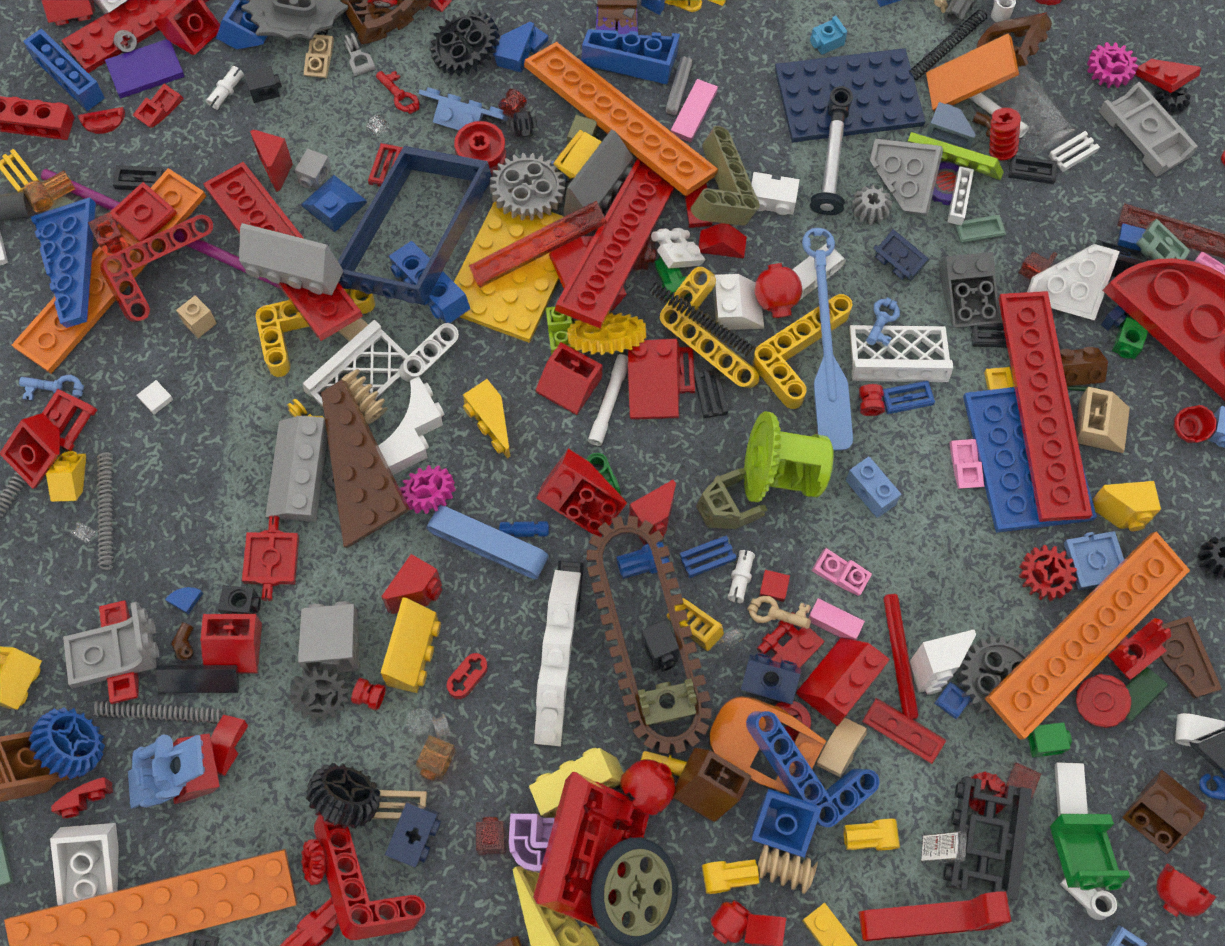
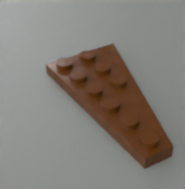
M341 379L322 391L321 395L343 547L348 548L410 511V508L346 381Z

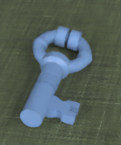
M887 297V299H880L874 303L873 309L877 320L866 339L868 344L874 345L877 341L888 346L891 337L884 336L881 331L886 323L900 317V309L896 301H891ZM881 305L889 306V309L894 310L892 316H889L886 312H880L879 308Z
M71 374L61 376L55 381L21 377L19 380V385L25 387L26 390L23 394V399L25 400L29 397V400L33 401V393L36 389L48 390L53 393L57 389L62 390V383L65 381L75 383L73 387L75 390H73L72 396L76 398L82 397V390H84V385H82L80 380Z

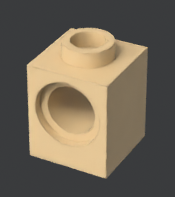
M193 296L176 310L183 324L197 338L217 324L211 311L196 296Z

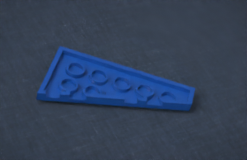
M90 197L31 217L32 223L36 225V237L41 243L40 252L46 274L51 279L49 285L51 291L55 294L56 300L54 303L60 324L66 328L87 322L96 202Z

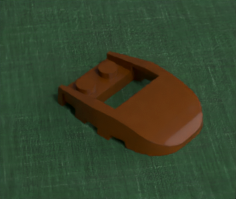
M1047 12L999 21L991 25L978 40L977 48L1006 34L1011 35V32L1014 33L1015 37L1025 36L1022 46H1014L1017 66H1026L1028 64L1027 57L1035 55L1039 50L1038 44L1046 41L1048 37L1046 31L1051 29L1052 21Z

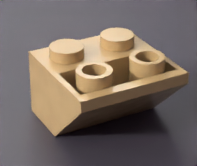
M1088 387L1079 400L1076 422L1078 444L1123 453L1125 450L1130 407L1111 391Z

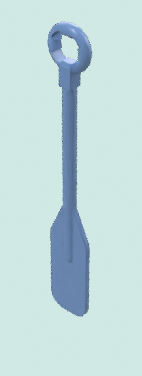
M817 227L807 231L802 240L804 251L814 258L823 345V359L814 380L817 433L829 437L832 442L833 451L847 450L852 445L853 432L848 381L833 355L826 257L833 252L835 240L829 231ZM824 235L827 238L826 247L829 250L826 252L824 250H816V252L811 250V239L809 236Z

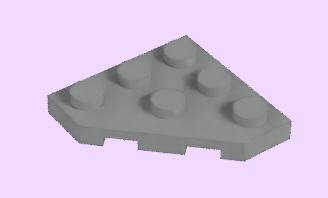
M875 139L870 162L903 211L909 214L928 216L943 153L942 146Z

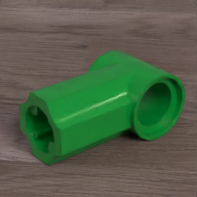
M662 257L655 261V268L661 279L662 289L666 287L667 290H671V293H675L687 277L682 276L679 268H668ZM687 293L684 298L690 297L692 293Z

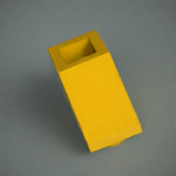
M75 451L64 452L47 471L46 477L51 502L77 501L83 492L86 454H77Z

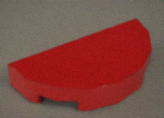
M123 107L81 114L78 117L82 126L87 131L95 134H105L121 125L125 116V110Z

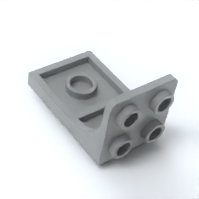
M138 602L131 603L132 617L126 621L63 637L68 685L72 689L105 681L109 677L125 673H137L157 668L156 658L159 657L157 643L153 642L152 634L156 633L155 623L152 618H148L146 609L141 608Z

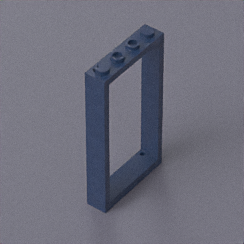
M404 146L338 260L343 269L339 284L344 289H353L366 294L381 295L388 299L394 298L412 304L425 305L490 183L492 175L488 161ZM412 170L472 181L416 285L354 272Z

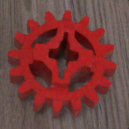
M1043 545L1040 551L1036 547L1033 548L1031 554L1027 553L1023 558L1024 561L1019 566L1020 569L1024 570L1019 574V578L1026 579L1022 585L1023 588L1030 586L1029 594L1039 593V600H1042L1045 595L1048 596L1049 601H1053L1056 596L1059 599L1063 598L1065 592L1069 593L1072 590V585L1077 580L1076 577L1072 576L1077 571V568L1070 567L1074 560L1072 558L1066 560L1064 558L1066 551L1059 554L1057 553L1056 546L1051 551L1048 550L1046 545ZM1052 584H1061L1058 587L1050 588Z

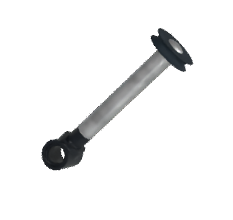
M844 86L835 87L830 94L827 109L831 117L822 193H817L810 198V208L814 212L823 215H838L844 211L843 205L845 200L836 194L844 122L845 118L849 116L853 100V93Z

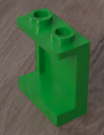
M1061 814L1050 825L1068 888H1080L1084 891L1094 888H1105L1111 891L1121 888L1122 884L1130 877L1128 870L1118 869L1107 835V831L1114 825L1111 814Z

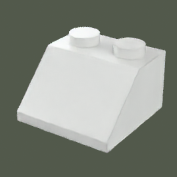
M740 274L715 275L716 284L713 288L715 321L719 322L720 325L723 324L724 328L727 327L728 330L764 329L762 307L757 302L754 292L755 282Z

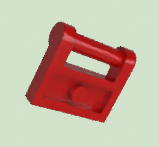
M57 389L42 413L60 430L61 435L76 410H82L64 439L60 437V447L67 451H72L75 447L73 443L89 418L96 414L97 409Z

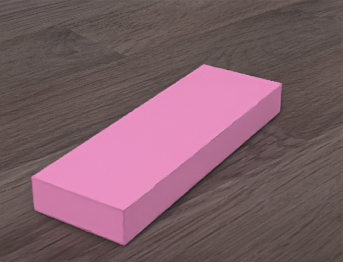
M699 79L696 80L671 128L673 134L680 139L692 142L717 93L718 86Z

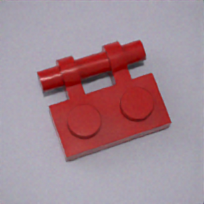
M780 620L778 627L771 634H766L763 637V642L757 647V650L762 654H766L771 649L776 654L771 660L780 663L782 660H788L796 663L797 667L801 668L825 641L810 628L802 627L798 631L793 624ZM787 634L791 639L782 647L778 641Z

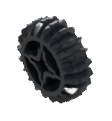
M331 763L330 766L323 765L321 769L316 770L307 785L306 799L310 802L309 807L316 809L315 815H322L324 821L329 820L333 822L334 826L340 824L344 829L348 825L354 829L358 825L365 826L367 822L374 818L380 806L381 792L376 789L377 783L371 782V776H365L363 770L357 771L353 766L350 768L346 767L344 763L340 766L335 763Z

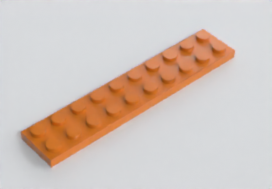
M558 42L525 59L524 67L587 118L595 120L597 126L607 134L611 129L616 131L632 154L683 195H689L715 177L718 168Z
M169 168L154 183L151 189L171 205L178 214L156 234L184 222L206 197L204 191ZM118 224L92 253L87 322L68 328L60 324L54 303L56 298L54 296L12 344L13 348L52 374L116 301L101 273L100 264L102 260L138 243V241ZM153 240L152 249L158 252L162 248V244L157 240ZM135 250L130 252V259L135 263H139L141 260L139 252ZM108 261V270L112 273H117L119 271L117 262ZM147 264L131 271L134 279ZM121 282L119 285L120 292L123 293L129 285Z
M1157 532L1151 533L985 700L1020 740L1025 739L1173 589L1190 569Z
M286 849L9 917L4 922L9 946H137L297 905V898Z

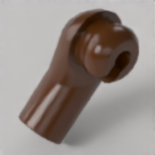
M977 111L972 122L988 128L986 136L990 137L992 117Z
M184 622L179 627L171 644L176 657L182 661H187L193 656V649L188 638L194 627Z

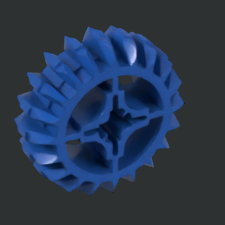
M65 707L59 710L54 708L45 715H42L32 727V734L29 738L32 744L29 750L36 752L33 760H40L42 762L41 768L48 767L50 774L57 772L60 779L67 775L71 780L76 776H84L97 766V763L103 756L102 752L105 745L101 742L104 736L98 734L100 727H94L92 725L93 719L87 720L84 717V712L77 714L75 708L69 711Z

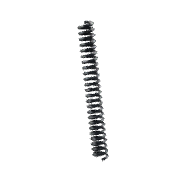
M980 9L977 10L968 20L954 30L951 35L946 37L945 40L920 60L919 63L914 65L909 70V72H913L917 76L914 79L918 80L936 62H939L942 57L956 47V44H959L979 24H982L988 18L987 13Z
M655 282L649 289L650 291L653 289L652 295L657 292L656 298L661 295L660 301L666 296L664 303L670 299L668 306L674 302L672 309L678 303L676 311H679L683 306L680 314L686 310L684 316H687L691 311L688 318L691 319L695 314L693 322L699 317L697 324H699L704 318L701 327L708 321L705 330L711 325L709 332H711L716 326L713 335L720 329L717 338L724 332L721 338L723 340L729 333L725 340V343H727L732 337L729 346L736 340L733 346L735 348L741 341L737 349L739 351L745 344L741 354L747 348L745 356L753 348L756 350V346H752V343L748 344V340L744 341V338H740V335L736 336L735 332L732 333V330H728L727 327L724 328L723 324L720 325L715 319L711 320V316L707 318V314L703 315V311L699 312V308L691 307V303L687 304V300L679 299V295L675 296V293H671V290H667L666 287L662 289V284L658 286V282Z

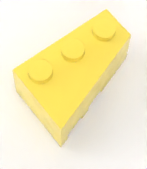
M592 748L585 751L580 759L560 765L559 770L552 774H543L536 779L537 782L529 785L540 815L546 818H555L565 780L572 772H577L609 788L620 785L622 789L620 781L623 770L615 756L601 748Z

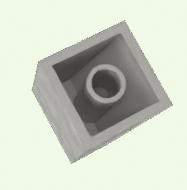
M341 601L335 603L334 606L312 604L309 605V608L301 609L298 663L302 669L312 672L313 665H316L318 670H321L323 665H327L329 672L334 668L337 669L338 673L360 671L358 613L354 604Z

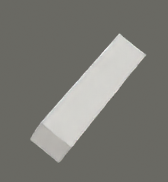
M959 167L948 223L962 225L965 219L974 169Z

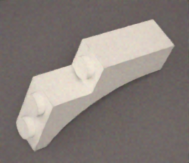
M419 376L410 380L411 398L403 421L389 438L378 445L393 475L427 459L426 449L429 446L423 435L443 425L442 416H444V412L438 402L434 403L431 399L433 393L428 383L423 384Z

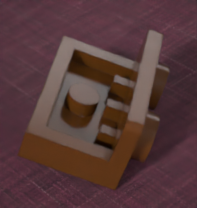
M1085 347L1084 349L1060 350L1067 386L1104 383L1106 381L1108 360L1099 348Z

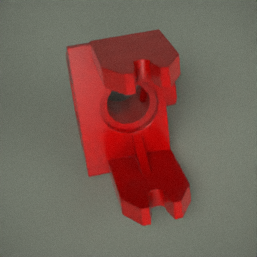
M1154 618L1129 639L1125 636L1115 647L1116 649L1108 655L1129 680L1167 651L1161 644L1171 637V630L1162 627L1163 621L1161 619ZM1128 651H1133L1135 655H1129Z

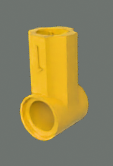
M880 819L867 824L843 826L846 850L876 848V850L882 851L900 848L896 819Z
M756 860L733 863L719 861L702 865L706 894L730 891V888L759 884Z

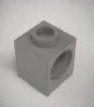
M307 148L295 169L298 182L303 187L318 189L322 186L332 168L328 156Z

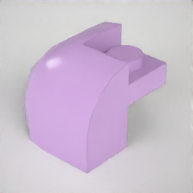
M510 814V853L515 861L524 869L540 873L555 818H542L538 814Z

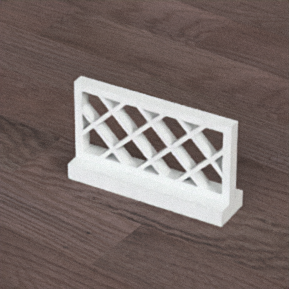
M373 320L303 383L304 392L313 397L323 407L322 397L319 393L325 388L334 385L330 384L334 380L337 383L338 376L343 372H352L359 369L360 373H371L370 384L373 386L370 389V394L373 393V389H378L377 399L401 378L399 369H391V357H401L405 360L408 355L381 329V325ZM382 338L388 344V352H374V344ZM359 357H371V368H356V360ZM374 357H388V368H373ZM407 364V369L409 370V369L412 368L414 365H413V364ZM373 373H388V381L384 385L373 384Z
M850 325L852 381L949 382L953 371V362L949 357L945 326H884L881 333L889 334L893 339L889 342L888 346L876 341L877 344L883 347L876 353L868 347L870 344L867 341L863 343L856 338V333H864L868 336L873 326ZM905 334H912L918 339L911 344L903 336ZM929 334H940V341L935 344L927 336ZM897 341L906 347L902 353L892 347ZM923 342L931 349L924 353L916 346ZM864 351L868 355H870L871 358L858 359V354ZM888 351L896 358L884 359L881 355ZM912 351L920 358L918 360H909L905 356ZM936 352L943 357V360H933L929 356Z

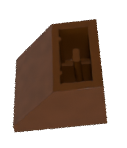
M694 748L675 786L673 798L710 821L716 822L740 801L751 775L710 750Z
M1161 769L1144 787L1122 818L1163 852L1168 854L1202 820L1207 805Z

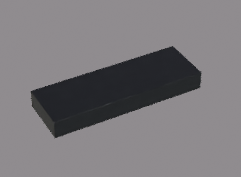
M158 665L156 668L158 693H238L239 691L237 665Z

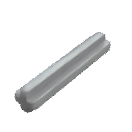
M683 56L680 58L666 105L667 114L676 115L678 113L692 65L690 57Z

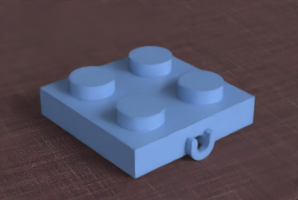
M1115 531L1096 535L1094 532H1089L1084 537L1068 539L1064 542L1068 559L1072 558L1074 560L1070 565L1077 568L1073 575L1077 578L1078 590L1097 587L1124 561Z

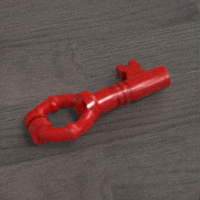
M379 71L376 74V78L394 95V104L397 109L408 114L419 110L420 102L418 97L412 93L405 92L403 89L400 90L393 83L394 80L400 79V75H397L396 71L387 75L383 71ZM406 97L410 98L414 103L405 107L399 101L404 100Z

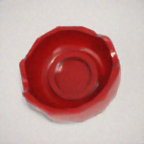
M1203 405L1186 407L1176 414L1174 430L1178 437L1187 443H1198L1211 437L1216 430L1217 420L1213 412Z

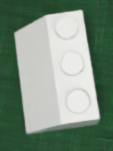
M975 630L922 643L909 661L911 674L918 693L926 691L927 695L942 691L941 687L948 684L947 681L953 677L955 671L960 667L976 636Z

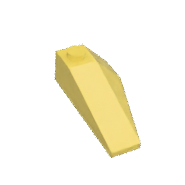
M517 866L513 869L531 946H599L587 925L581 928L573 918L536 904L533 896L540 873L528 871L522 866Z

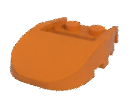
M744 696L735 697L726 702L720 709L710 729L709 744L712 752L751 775L750 781L790 794L779 776L774 780L750 767L759 750V746L746 727L747 717L754 711H769L774 713L780 722L799 731L794 743L811 769L825 745L826 739L820 737L808 726L777 706L775 707L760 700ZM761 717L759 727L763 730L766 726V721ZM793 762L790 764L789 772L791 775H793L796 770V766Z

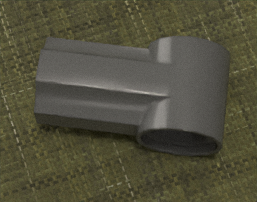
M952 0L945 11L944 18L953 25L961 24L968 10L973 8L977 0Z

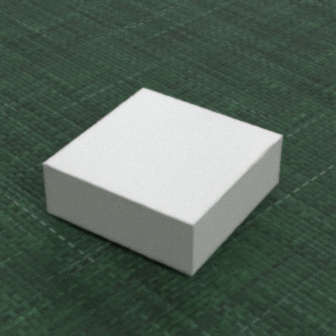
M157 380L137 394L139 400L153 415L173 400L172 396Z

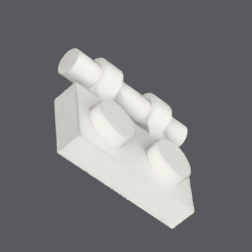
M674 228L672 231L659 229L652 232L651 238L660 244L657 251L668 268L700 266L705 261L699 247L694 242L686 241L690 237L688 230Z

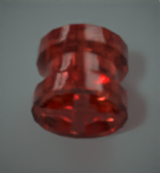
M509 89L506 93V98L501 99L498 106L501 110H504V114L514 118L513 113L520 112L519 109L524 108L527 100L516 89Z

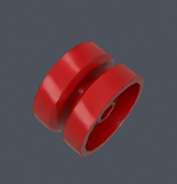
M475 121L463 126L455 136L454 147L456 155L488 161L492 177L493 170H498L497 164L504 165V159L506 158L505 138L502 131L496 125L486 121Z

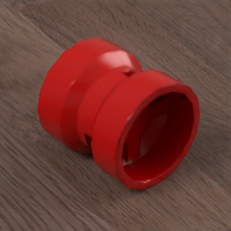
M868 384L859 388V398L862 400L860 413L862 415L878 416L885 412L884 402L881 399L884 396L881 385Z
M359 678L353 689L351 702L357 705L365 704L368 705L369 709L378 711L386 693V686L379 683L374 685L367 679Z

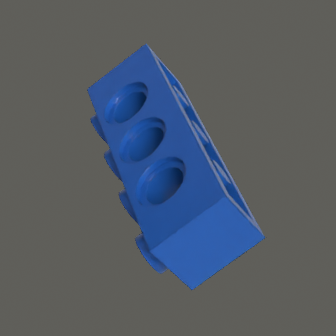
M40 29L23 41L32 59L86 111L105 99L97 81L45 31Z
M410 241L389 255L392 263L390 269L397 279L401 277L403 282L414 285L419 281L430 260L413 241ZM442 271L425 305L427 304L430 307V311L436 319L441 318L445 323H451L470 310L466 294Z

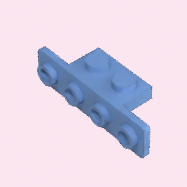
M427 87L426 91L419 89L418 94L439 100L433 119L434 123L460 130L468 123L482 121L483 114L504 121L508 120V117L503 115L504 110L490 106V110L481 108V103L469 100V103L466 104L460 102L461 97L449 93L447 97L439 95V90Z

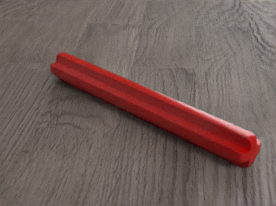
M897 594L885 595L883 600L902 713L915 720L919 715L899 598Z

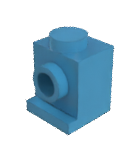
M834 16L831 21L812 29L811 44L823 55L845 44L847 30L838 17Z

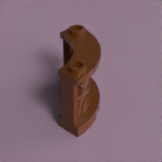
M340 0L348 5V10L345 13L357 31V38L361 44L386 38V33L395 28L401 30L414 20L413 15L420 9L424 11L431 2V0H397L398 7L390 10L384 7L377 8V5L367 3V0ZM356 2H362L361 4L356 5L363 11H355L352 4ZM359 17H365V22L362 23Z

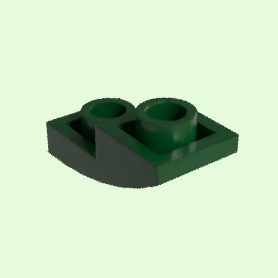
M1148 667L1126 686L1131 697V708L1126 717L1130 722H1133L1168 686L1163 679Z

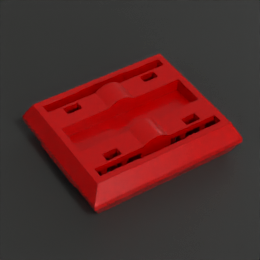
M572 772L565 780L533 896L536 904L600 929L593 915L591 905V884L594 872L605 853L618 842L628 838H644L649 814L637 808L629 797L577 772ZM623 862L617 868L620 878L626 871V866ZM614 889L608 895L610 905L614 904L617 899Z

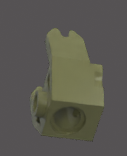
M744 468L716 476L714 481L702 493L696 508L708 528L737 529L760 519L765 515L764 512L768 511L765 505H759L740 513L728 493L727 487L744 479V475L747 474Z
M692 679L684 680V683L671 686V682L655 685V690L645 692V689L638 690L646 725L663 724L696 714L695 705L697 700ZM662 696H671L675 702L674 706L670 709L661 707L659 700Z

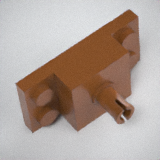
M31 731L0 737V802L46 793L56 782L69 780L67 775L60 779L57 772L50 774L48 767L41 768L42 762L40 760H33L36 752L29 750L32 744L29 741L32 734Z

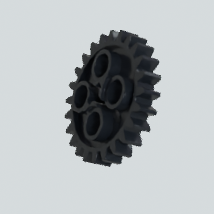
M469 10L467 15L461 11L458 18L456 15H453L451 22L447 19L445 20V27L439 26L440 33L433 34L436 39L431 41L433 45L430 48L432 52L431 57L443 73L448 71L450 76H452L456 72L460 76L465 71L469 75L470 69L473 68L476 72L479 64L483 67L485 66V59L491 60L490 53H496L494 46L499 45L497 40L500 37L499 29L491 16L488 17L485 12L481 14L479 10L475 14L472 10ZM457 32L472 48L474 53H470V51L466 48L464 43L457 37Z

